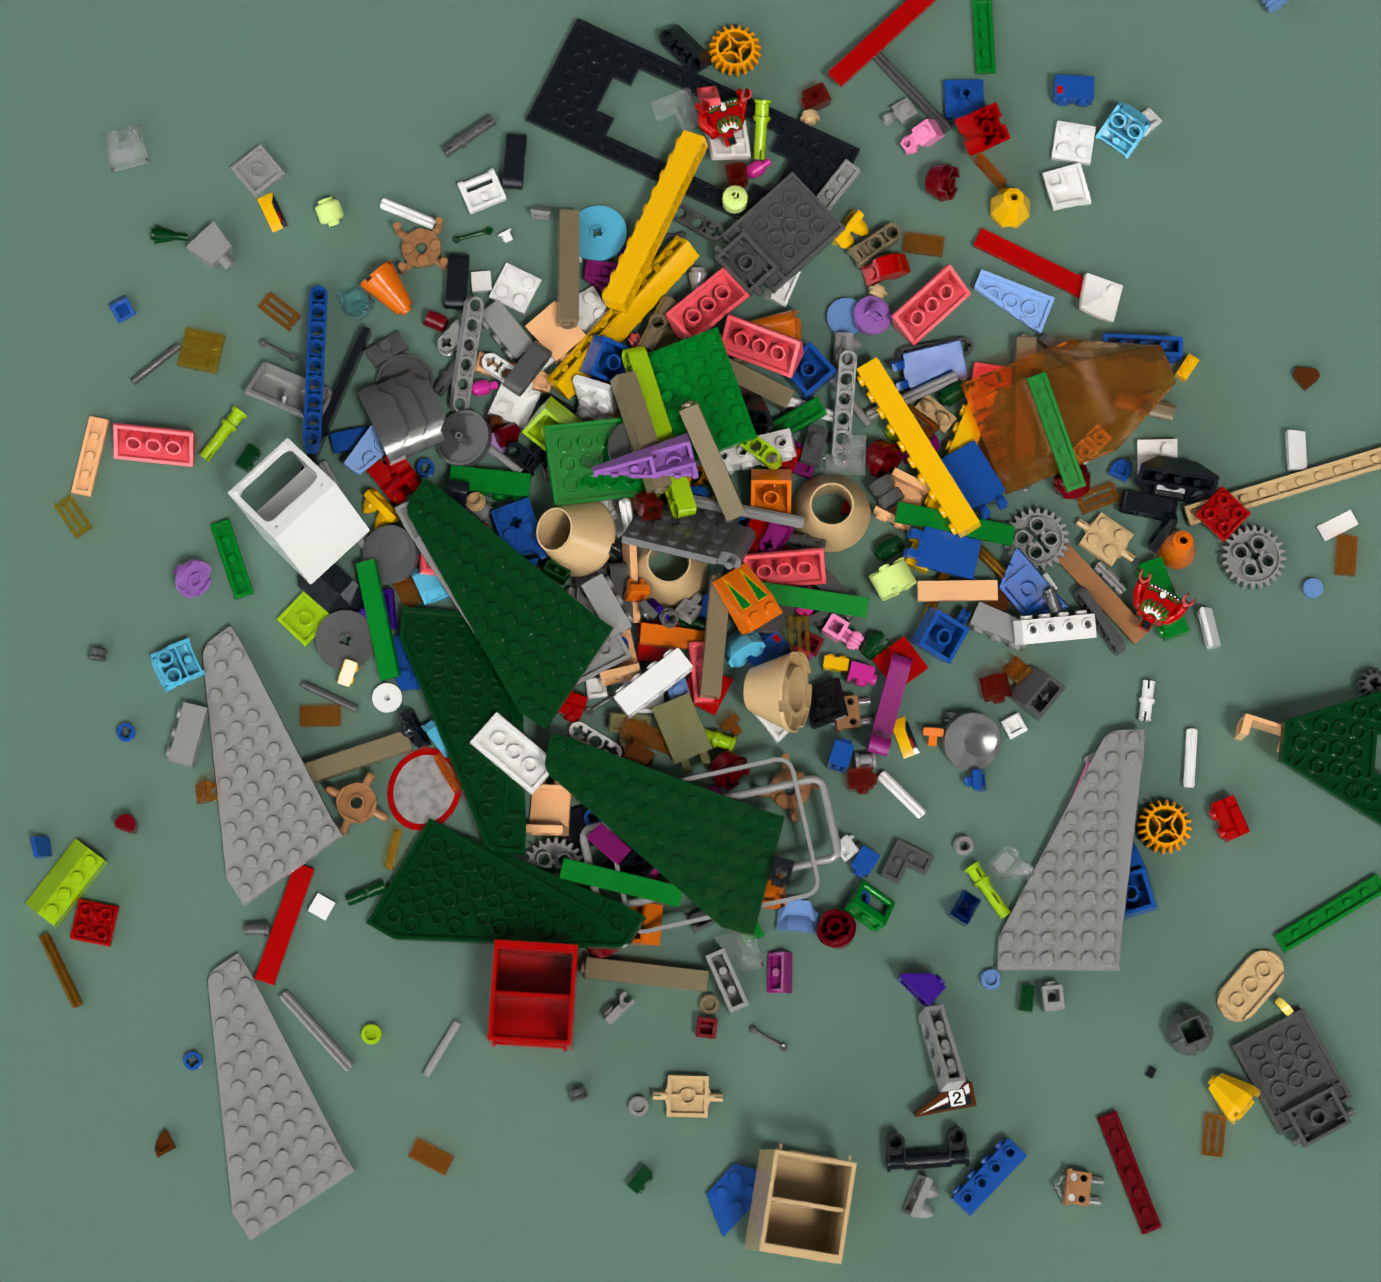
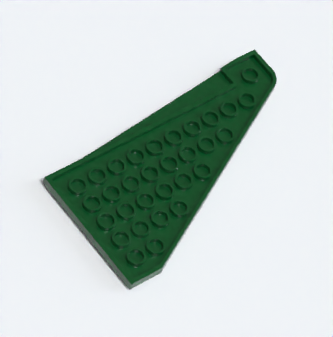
M424 478L408 502L407 511L409 518L518 712L547 730L614 628L591 613L441 488Z
M403 606L400 642L485 846L495 853L524 855L526 842L525 789L470 744V741L496 712L524 734L523 714L518 712L479 640L460 611Z
M552 733L545 758V767L548 774L721 928L754 936L785 816L758 809L575 739Z
M429 818L368 919L367 924L394 940L494 944V940L574 944L578 945V948L622 949L632 943L646 917L626 905L567 880L559 879L556 875L510 855L495 853L484 844L454 832Z

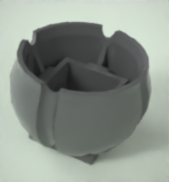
M1184 1009L1182 1013H1175L1170 1018L1166 1028V1036L1171 1040V1047L1178 1053L1187 1056L1197 1055V1051H1205L1213 1039V1026L1209 1025V1018L1196 1009ZM1195 1019L1203 1038L1187 1044L1180 1025Z

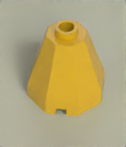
M1002 188L990 200V217L1001 228L1012 227L1017 229L1030 217V199L1019 188Z
M1224 1073L1213 1075L1208 1082L1210 1085L1208 1088L1209 1092L1226 1119L1233 1125L1236 1123V1119L1240 1120L1254 1104L1255 1101L1252 1098L1254 1096L1258 1098L1260 1095V1090L1254 1085Z

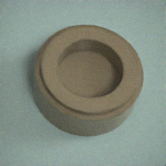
M713 994L704 995L699 1002L700 1010L706 1015L715 1014L720 1006L719 999Z

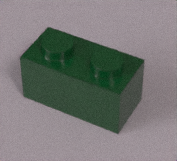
M249 443L235 463L236 466L245 472L251 471L254 467L253 463L261 456L260 450Z
M548 559L542 572L550 579L565 585L571 570Z
M1021 985L1018 1011L1032 1012L1035 986Z
M643 1166L627 1186L636 1194L638 1192L641 1194L645 1189L644 1185L646 1182L650 1183L654 1178L652 1177L653 1173Z

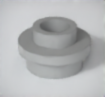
M961 835L955 839L953 847L957 854L965 856L972 852L974 843L969 836ZM961 842H965L967 844L966 849L960 848Z

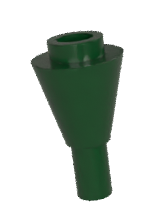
M159 225L151 228V240H154V244L172 242L174 240L187 241L188 233H177Z

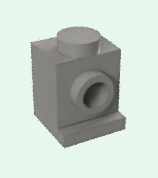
M1057 981L1045 982V986L1040 987L1042 1011L1064 1010L1063 985H1057ZM1049 993H1053L1055 995L1054 1000H1049Z

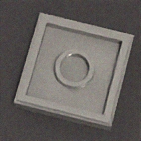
M261 144L230 167L231 171L255 199L286 175Z

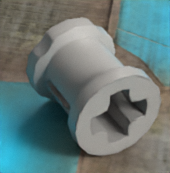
M855 752L856 770L867 767L876 769L875 753L859 754Z

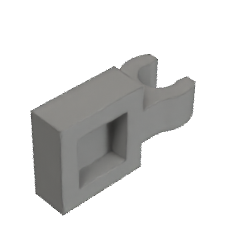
M907 97L891 106L890 110L892 112L884 115L882 122L885 127L895 121H898L901 125L916 117L918 113Z
M696 592L691 600L684 598L675 609L679 618L691 625L701 613V605L703 604L701 600L704 598V595Z
M626 992L620 995V1004L616 1008L611 1006L605 1013L607 1017L604 1021L609 1026L627 1008L634 1004V999L630 1003L623 1001V998L627 995Z

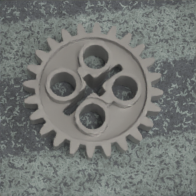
M1029 508V514L1027 515L1021 511V518L1015 515L1016 523L1009 522V525L1015 526L1012 546H1005V549H1011L1008 552V557L1013 556L1016 548L1019 547L1037 569L1041 567L1043 572H1045V566L1047 565L1050 569H1053V562L1059 565L1058 557L1064 559L1065 555L1062 551H1068V547L1064 544H1069V539L1064 538L1069 535V531H1063L1066 528V524L1060 525L1061 517L1054 519L1055 512L1049 516L1047 509L1040 513L1039 508H1037L1036 513H1033L1031 508ZM1034 523H1041L1043 528L1034 530L1032 525ZM1025 527L1030 530L1036 539L1040 538L1041 544L1050 551L1049 553H1046L1037 541L1033 543V536L1024 530ZM1020 536H1026L1028 541L1022 544L1017 539ZM1054 537L1057 541L1050 545L1046 543V539ZM1034 550H1039L1042 555L1034 558L1031 556V553Z
M1256 525L1252 527L1251 531L1248 526H1245L1244 532L1240 528L1237 529V535L1232 533L1230 535L1232 540L1226 539L1225 541L1228 546H1223L1221 549L1226 552L1220 556V558L1226 559L1221 564V566H1227L1224 574L1231 573L1229 580L1235 578V585H1238L1240 582L1243 583L1242 589H1245L1247 585L1250 586V590H1253L1255 585H1257L1259 590L1262 589L1263 584L1269 587V580L1275 583L1277 581L1275 576L1280 577L1282 575L1278 569L1282 570L1285 568L1281 564V562L1286 560L1285 557L1281 556L1285 553V550L1279 549L1283 543L1275 542L1278 536L1271 537V530L1264 533V527L1257 531ZM1253 541H1259L1262 545V548H1255L1253 546ZM1236 549L1244 552L1243 558L1237 557L1235 554ZM1251 555H1252V556H1255V555H1256L1257 559H1256V560H1254V559L1250 560L1249 557H1250ZM1268 558L1271 561V566H1265L1262 559ZM1245 567H1251L1254 574H1246Z
M555 837L554 843L551 842L550 838H547L546 844L539 841V848L532 845L534 852L527 851L526 853L530 858L523 859V861L537 868L552 869L556 865L557 869H561L560 860L563 856L567 855L570 860L581 862L584 857L583 855H577L580 851L579 848L572 850L573 843L566 846L567 840L563 839L560 844L559 839ZM547 854L550 857V862L543 866L540 858L542 855Z

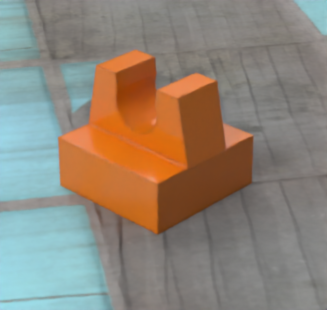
M629 578L626 582V591L624 593L625 601L642 602L651 592L650 585H646L644 579H640L638 584H634L633 579Z
M922 726V735L928 736L927 745L936 746L937 736L943 737L944 729Z

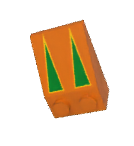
M746 563L741 564L739 569L735 568L712 582L741 635L756 630L783 613L773 594Z

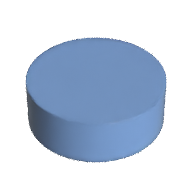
M1316 578L1308 579L1302 586L1303 594L1309 599L1318 598L1323 592L1322 582Z
M994 969L984 971L980 977L981 985L987 990L996 989L1001 983L1000 974Z

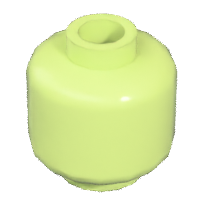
M737 185L726 188L722 197V204L725 210L729 213L737 214L746 208L748 195L745 189Z
M332 196L318 201V205L315 207L320 223L328 224L329 227L339 224V219L344 216L339 200L333 199Z

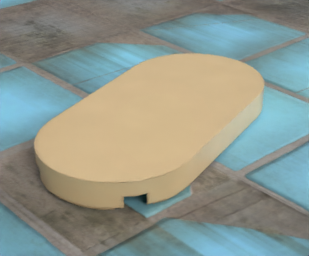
M1266 950L1251 954L1218 992L1217 1006L1220 1013L1226 1019L1234 1022L1245 1021L1252 1017L1284 978V965L1281 958L1274 952Z

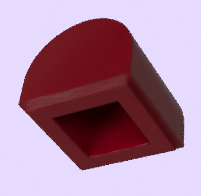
M430 310L425 318L424 326L443 333L449 320L446 316Z
M515 422L495 429V439L500 448L507 446L511 442H518L520 428Z
M806 631L798 648L817 657L825 639Z
M129 814L120 815L114 824L115 828L134 835L138 830L137 820Z
M698 1016L695 1037L716 1039L718 1018Z

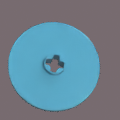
M600 205L590 206L581 210L579 257L585 260L606 261L616 256L624 247L627 239V228L621 215L612 208ZM600 230L601 236L597 235L594 237V231L599 232Z

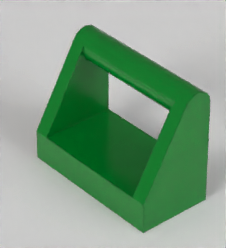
M862 879L846 902L843 910L873 932H877L886 926L895 902ZM863 890L886 905L881 914L859 899Z

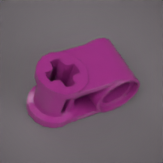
M770 522L759 543L760 550L762 552H776V549L777 551H782L786 542L791 537L794 527Z

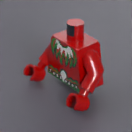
M741 88L737 90V95L740 99L736 97L721 102V105L710 106V103L706 100H702V104L698 102L695 104V109L698 110L699 128L710 136L712 140L723 138L726 148L737 144L734 134L743 129L747 100L752 96V92L748 88L745 89V93Z
M1141 569L1139 580L1133 590V606L1137 609L1136 614L1142 617L1138 626L1141 630L1149 632L1153 624L1161 627L1163 624L1169 625L1179 620L1188 610V606H1192L1195 603L1196 597L1192 602L1187 600V596L1190 593L1185 594L1183 602H1181L1182 598L1150 581L1151 571L1148 577L1142 576L1144 569Z

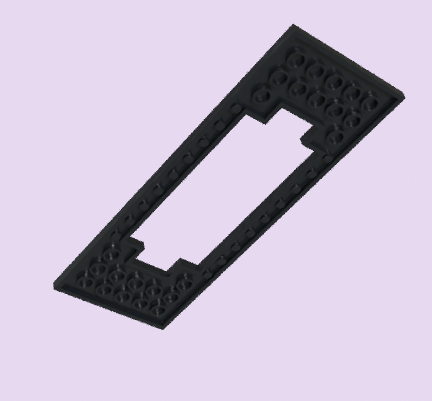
M577 18L526 121L658 182L660 172L665 169L667 163L607 136L614 118L598 111V108L613 78L632 86L639 70L697 97V88L708 86L717 87L720 102L736 97L740 99V97L737 95V91L698 73H693L681 65ZM750 98L747 100L745 119L756 123L753 119L756 103L754 99ZM769 107L770 120L767 122V129L780 135L772 152L789 160L778 184L793 172L817 196L845 159L854 164L860 148ZM695 176L685 196L739 220L766 196L770 190L755 184L748 198L746 208L737 214L729 213L723 207L722 197L725 190Z

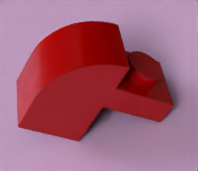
M900 253L876 258L873 260V263L861 268L867 287L874 286V284H878L886 279L896 280L911 273L906 255Z

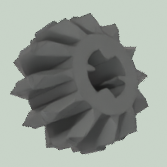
M1368 668L1366 673L1361 672L1359 674L1361 679H1357L1356 683L1361 686L1356 688V691H1363L1360 697L1381 691V674L1379 675L1378 668L1374 669L1373 672ZM1372 681H1374V685L1377 686L1375 689H1372V685L1369 684Z

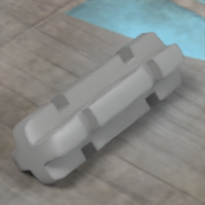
M1102 561L1098 562L1094 566V570L1101 574V577L1111 587H1114L1119 595L1123 594L1127 590V586L1123 582L1121 583L1120 579L1110 569H1107V566Z

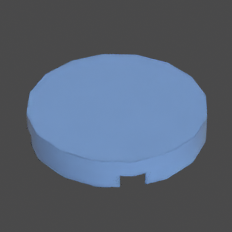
M840 298L831 304L826 318L827 324L834 334L835 332H844L856 335L860 332L855 327L854 316H852L854 305L858 301L851 298Z

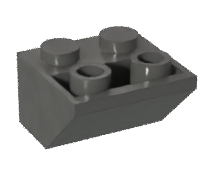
M1032 665L1007 697L1039 722L1066 687L1050 674Z

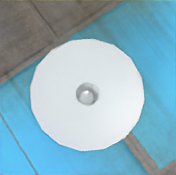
M383 683L374 690L372 702L379 711L390 713L400 706L402 694L396 685Z

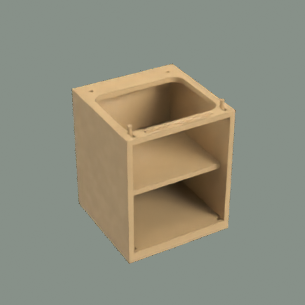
M779 1144L778 1150L760 1149L744 1249L841 1264L857 1163L851 1162L852 1156H848V1161H842L839 1158L804 1152L783 1151L782 1144Z

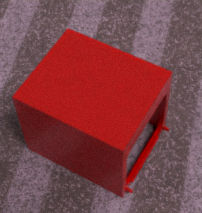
M494 940L487 1039L492 1047L503 1045L563 1049L564 1052H566V1049L573 1050L579 960L578 945Z

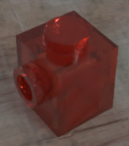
M821 82L802 91L799 101L803 110L819 111L831 104V97L824 83Z
M745 161L725 165L728 187L733 185L741 186L744 189L748 187Z
M994 673L979 679L985 702H993L994 705L1006 702L1005 698L1012 696L1007 673Z
M848 769V792L857 791V794H869V791L874 788L873 785H877V775L873 773V769Z

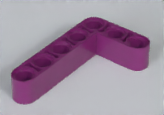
M894 653L892 655L869 738L867 752L886 757L888 755L892 741L891 736L911 668L912 658Z

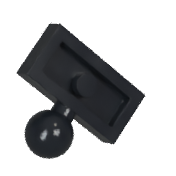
M407 709L401 712L402 735L411 738L413 745L418 747V749H425L431 746L432 743L426 732L421 728L422 724L414 709Z

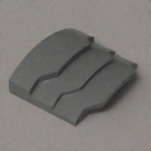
M413 371L357 392L390 465L445 442L441 432L446 418L445 413L430 382L416 378Z

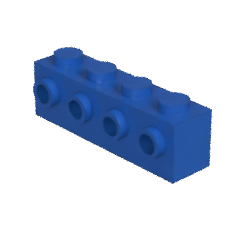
M1104 333L1101 337L1100 358H1105L1107 361H1117V358H1122L1127 362H1136L1137 359H1145L1147 363L1165 360V363L1174 364L1183 356V337Z
M1010 1138L1006 1141L1001 1139L994 1147L996 1151L993 1155L987 1154L980 1162L982 1166L977 1171L973 1169L966 1176L968 1181L963 1186L959 1184L952 1191L954 1196L951 1199L968 1216H971L1027 1157Z

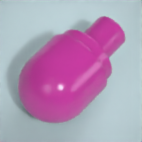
M769 158L762 162L755 160L747 165L745 169L746 176L750 179H756L766 172L765 168L772 165Z
M488 379L474 381L471 392L475 396L488 395L490 390L499 388L498 382H488Z

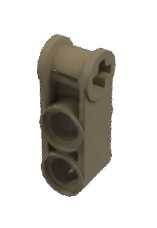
M889 223L861 243L849 249L847 254L848 256L851 255L857 263L856 267L858 269L863 268L871 260L897 244L901 235L900 226L895 223ZM894 231L897 236L891 238L887 235V232ZM878 242L881 247L873 248L871 243Z

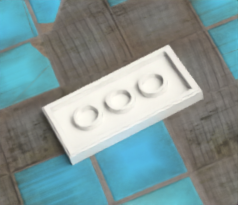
M497 712L470 741L471 745L531 795L549 776L545 767L547 753Z

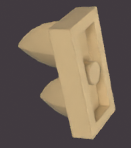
M930 395L924 396L914 407L918 414L943 435L957 420L953 414Z

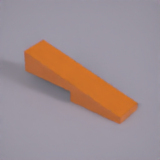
M641 623L639 645L689 650V642L704 641L705 631L680 627L667 628L663 625Z

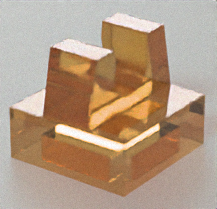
M1017 656L1013 658L1009 665L1006 664L1003 670L1004 674L1017 685L1032 672L1030 667Z
M734 713L720 725V730L724 734L730 731L734 736H739L743 731L738 725L741 718Z
M202 781L195 784L197 805L218 800V795L212 794V789L217 788L216 783Z

